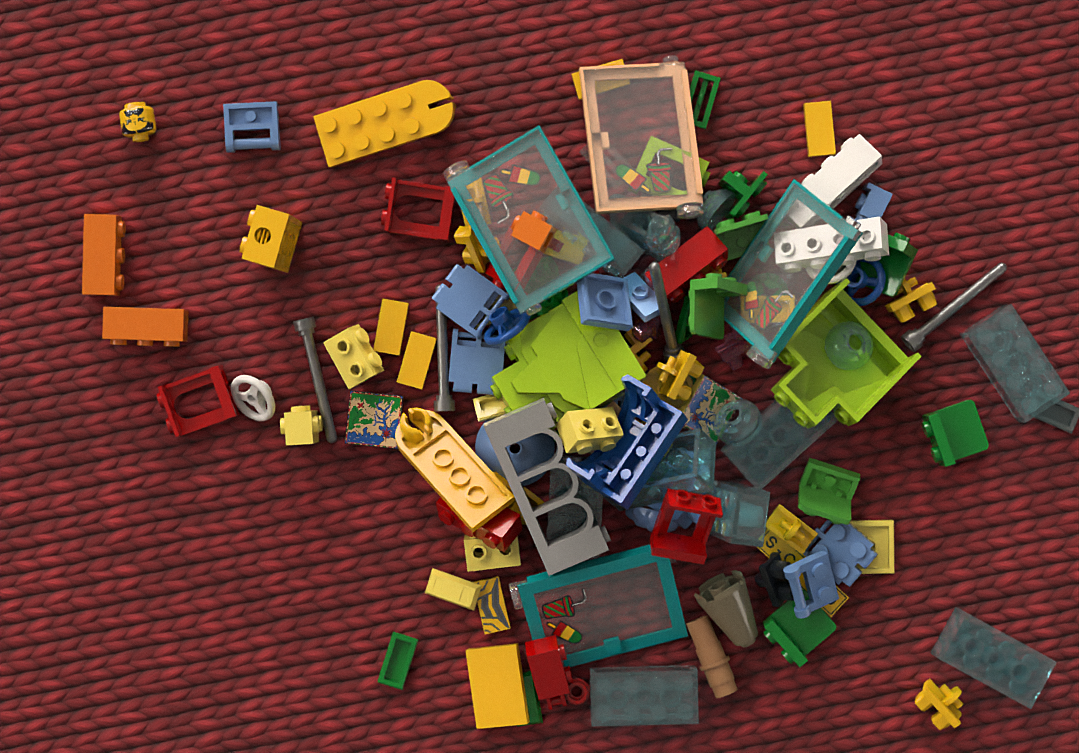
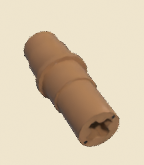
M705 615L687 622L686 625L701 663L699 668L701 671H704L715 697L721 698L737 691L734 675L728 663L730 658L725 655L709 616Z

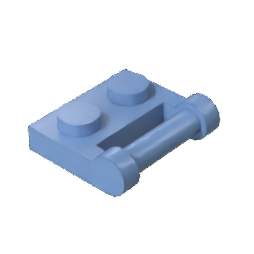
M277 101L223 104L227 153H233L240 149L271 148L272 151L281 149ZM270 130V137L235 139L234 131Z
M825 551L816 552L783 569L785 578L789 580L795 602L794 613L797 618H806L810 616L812 611L839 599L828 554ZM801 573H803L809 599L806 601L799 579Z

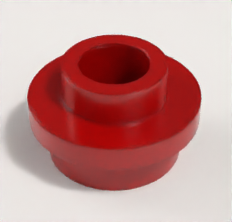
M573 678V682H569L570 693L565 694V698L569 703L579 705L589 698L590 687L584 679ZM575 686L582 689L581 694L574 695L572 688Z

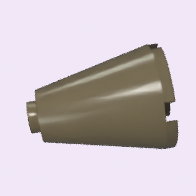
M737 570L731 571L733 575L725 577L724 573H721L703 583L698 588L701 593L699 595L695 593L694 596L697 603L734 645L748 647L756 641L755 638L758 636V630L745 577L741 571Z

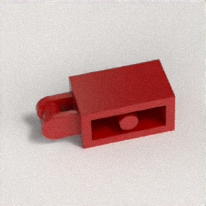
M556 635L525 642L527 660L538 699H546L549 710H552L553 706L563 704V707L567 706L565 694L570 693L569 682H573L570 666H564L563 660H567L564 644H558Z

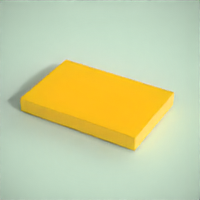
M519 644L466 649L477 729L528 724L530 720Z

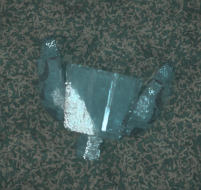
M614 194L608 200L626 199V197ZM652 211L609 213V221L620 231L624 238L636 243L643 252L659 261L674 254L680 246V229L676 226L675 221L670 215L662 216Z

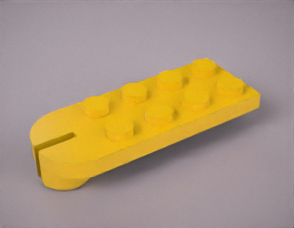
M423 80L313 116L328 167L332 168L444 131L449 127L454 118L456 104L450 102L430 109V105L445 99L450 101L454 98L442 84L433 80Z
M421 408L408 409L410 421L417 428H412L408 423L406 414H402L395 433L399 451L472 533L515 501L514 495L439 414Z

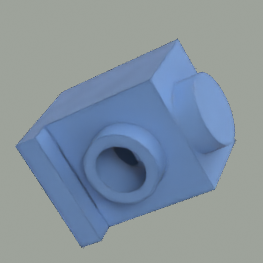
M868 182L862 188V190L866 191V194L861 193L855 204V208L858 209L855 220L882 217L893 195Z

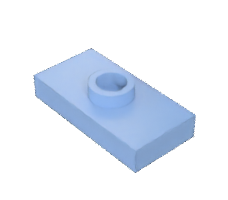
M633 272L624 277L628 281L632 310L644 322L660 315L655 292L638 274Z

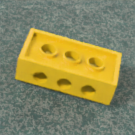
M257 205L256 210H251L248 217L247 226H250L248 237L244 236L240 245L239 252L243 253L242 259L288 273L303 222L290 214Z

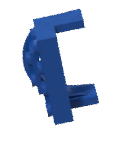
M627 374L621 379L625 388V397L617 417L624 436L616 443V447L606 452L595 450L588 458L576 463L568 457L566 466L586 485L628 510L688 418L682 411L661 400L651 387ZM635 418H639L640 420L646 422V424L643 425L642 423L635 420Z

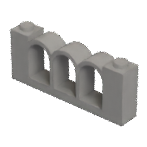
M544 398L484 423V428L547 573L550 576L608 551L607 542L611 541L605 526L599 527L597 521L593 522L592 509L587 500L576 494L579 485L577 475L566 466V461L561 460L564 450L562 440L558 432L552 428L555 426L553 419L558 416L552 402L546 404ZM539 433L548 434L554 438L557 443V449L552 458L517 473L506 448L507 446ZM554 468L563 469L570 474L572 483L566 493L532 508L521 483L522 481ZM569 503L579 504L586 510V521L581 527L547 542L537 516Z

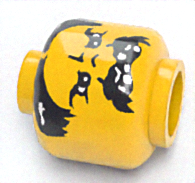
M145 102L125 104V109L119 113L122 134L125 137L132 138L133 142L148 141V135L156 132L153 108L146 106Z

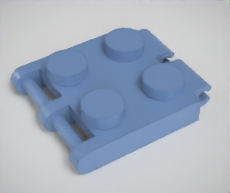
M456 264L446 277V280L453 285L449 288L442 283L432 296V299L438 303L437 310L477 339H480L482 336L480 333L490 321L489 316L501 306L504 300L508 301L510 296L467 265L463 269ZM500 295L501 297L498 299L491 310H488L491 307V305L495 302L496 298ZM484 315H486L485 319L479 325L477 330H475V327L479 324L480 320L483 318Z
M453 329L448 382H454L453 391L472 393V385L478 384L477 394L494 395L490 388L493 384L491 380L492 376L503 370L505 342L499 345H488L486 342H482V339H484L482 332L480 333L482 335L481 338L477 339L468 332H459V329ZM458 337L475 338L476 341L458 340Z
M827 520L821 528L817 527L815 529L818 535L812 540L803 554L808 557L821 550L825 551L828 554L834 581L838 585L843 581L850 587L862 574V571L856 567L857 563L866 569L878 554L871 548L874 543L851 523L849 525L834 524L825 533L824 531L832 523ZM820 537L821 540L816 544V546L811 551H809L811 546Z

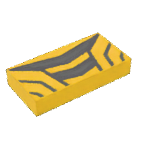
M499 576L475 581L474 583L482 585L477 603L484 633L490 634L511 629Z

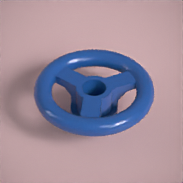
M857 260L853 271L847 277L850 283L847 285L849 287L845 292L859 306H865L874 302L881 295L886 282L885 270L878 260ZM860 262L871 264L875 268L878 278L868 277L861 268ZM861 276L860 281L856 283L857 277ZM866 285L875 287L870 295L864 298H853V295L859 288H864Z
M506 306L496 309L489 316L492 324L484 334L485 342L488 345H499L512 339L526 327L530 320V312L527 311L521 314L518 308L509 311ZM498 330V336L492 337L495 331Z

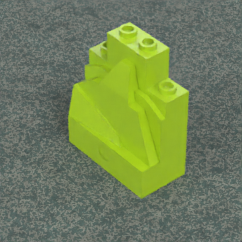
M847 278L830 288L813 305L778 356L784 364L790 365L792 368L772 387L771 391L775 394V400L794 414L793 418L803 427L806 426L808 429L816 426L831 410L834 411L835 418L842 424L850 426L858 423L922 357L919 353L907 357L843 290L850 283Z
M578 291L564 298L559 306L531 321L519 334L505 342L504 350L511 361L516 359L517 362L492 376L491 381L493 384L490 388L497 400L502 398L507 407L504 408L505 414L544 398L546 404L552 402L558 416L553 419L555 426L552 428L555 429L556 424L567 411L603 408L623 396L625 388L621 379L628 374L642 383L647 375L619 330L581 324Z

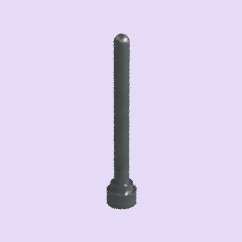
M653 262L649 265V270L666 340L663 355L667 363L670 356L677 358L680 350L684 351V347L678 344L676 340L660 265L657 262Z
M997 264L919 329H909L904 333L901 339L905 345L914 353L923 346L925 337L1001 276L1007 270L1006 264Z
M438 284L435 287V292L438 290L441 284ZM436 309L439 395H436V401H434V412L455 411V400H452V395H449L447 316Z
M310 317L293 321L295 332L298 331L299 336L303 338L327 441L334 443L337 440V434L312 334L315 333V319Z

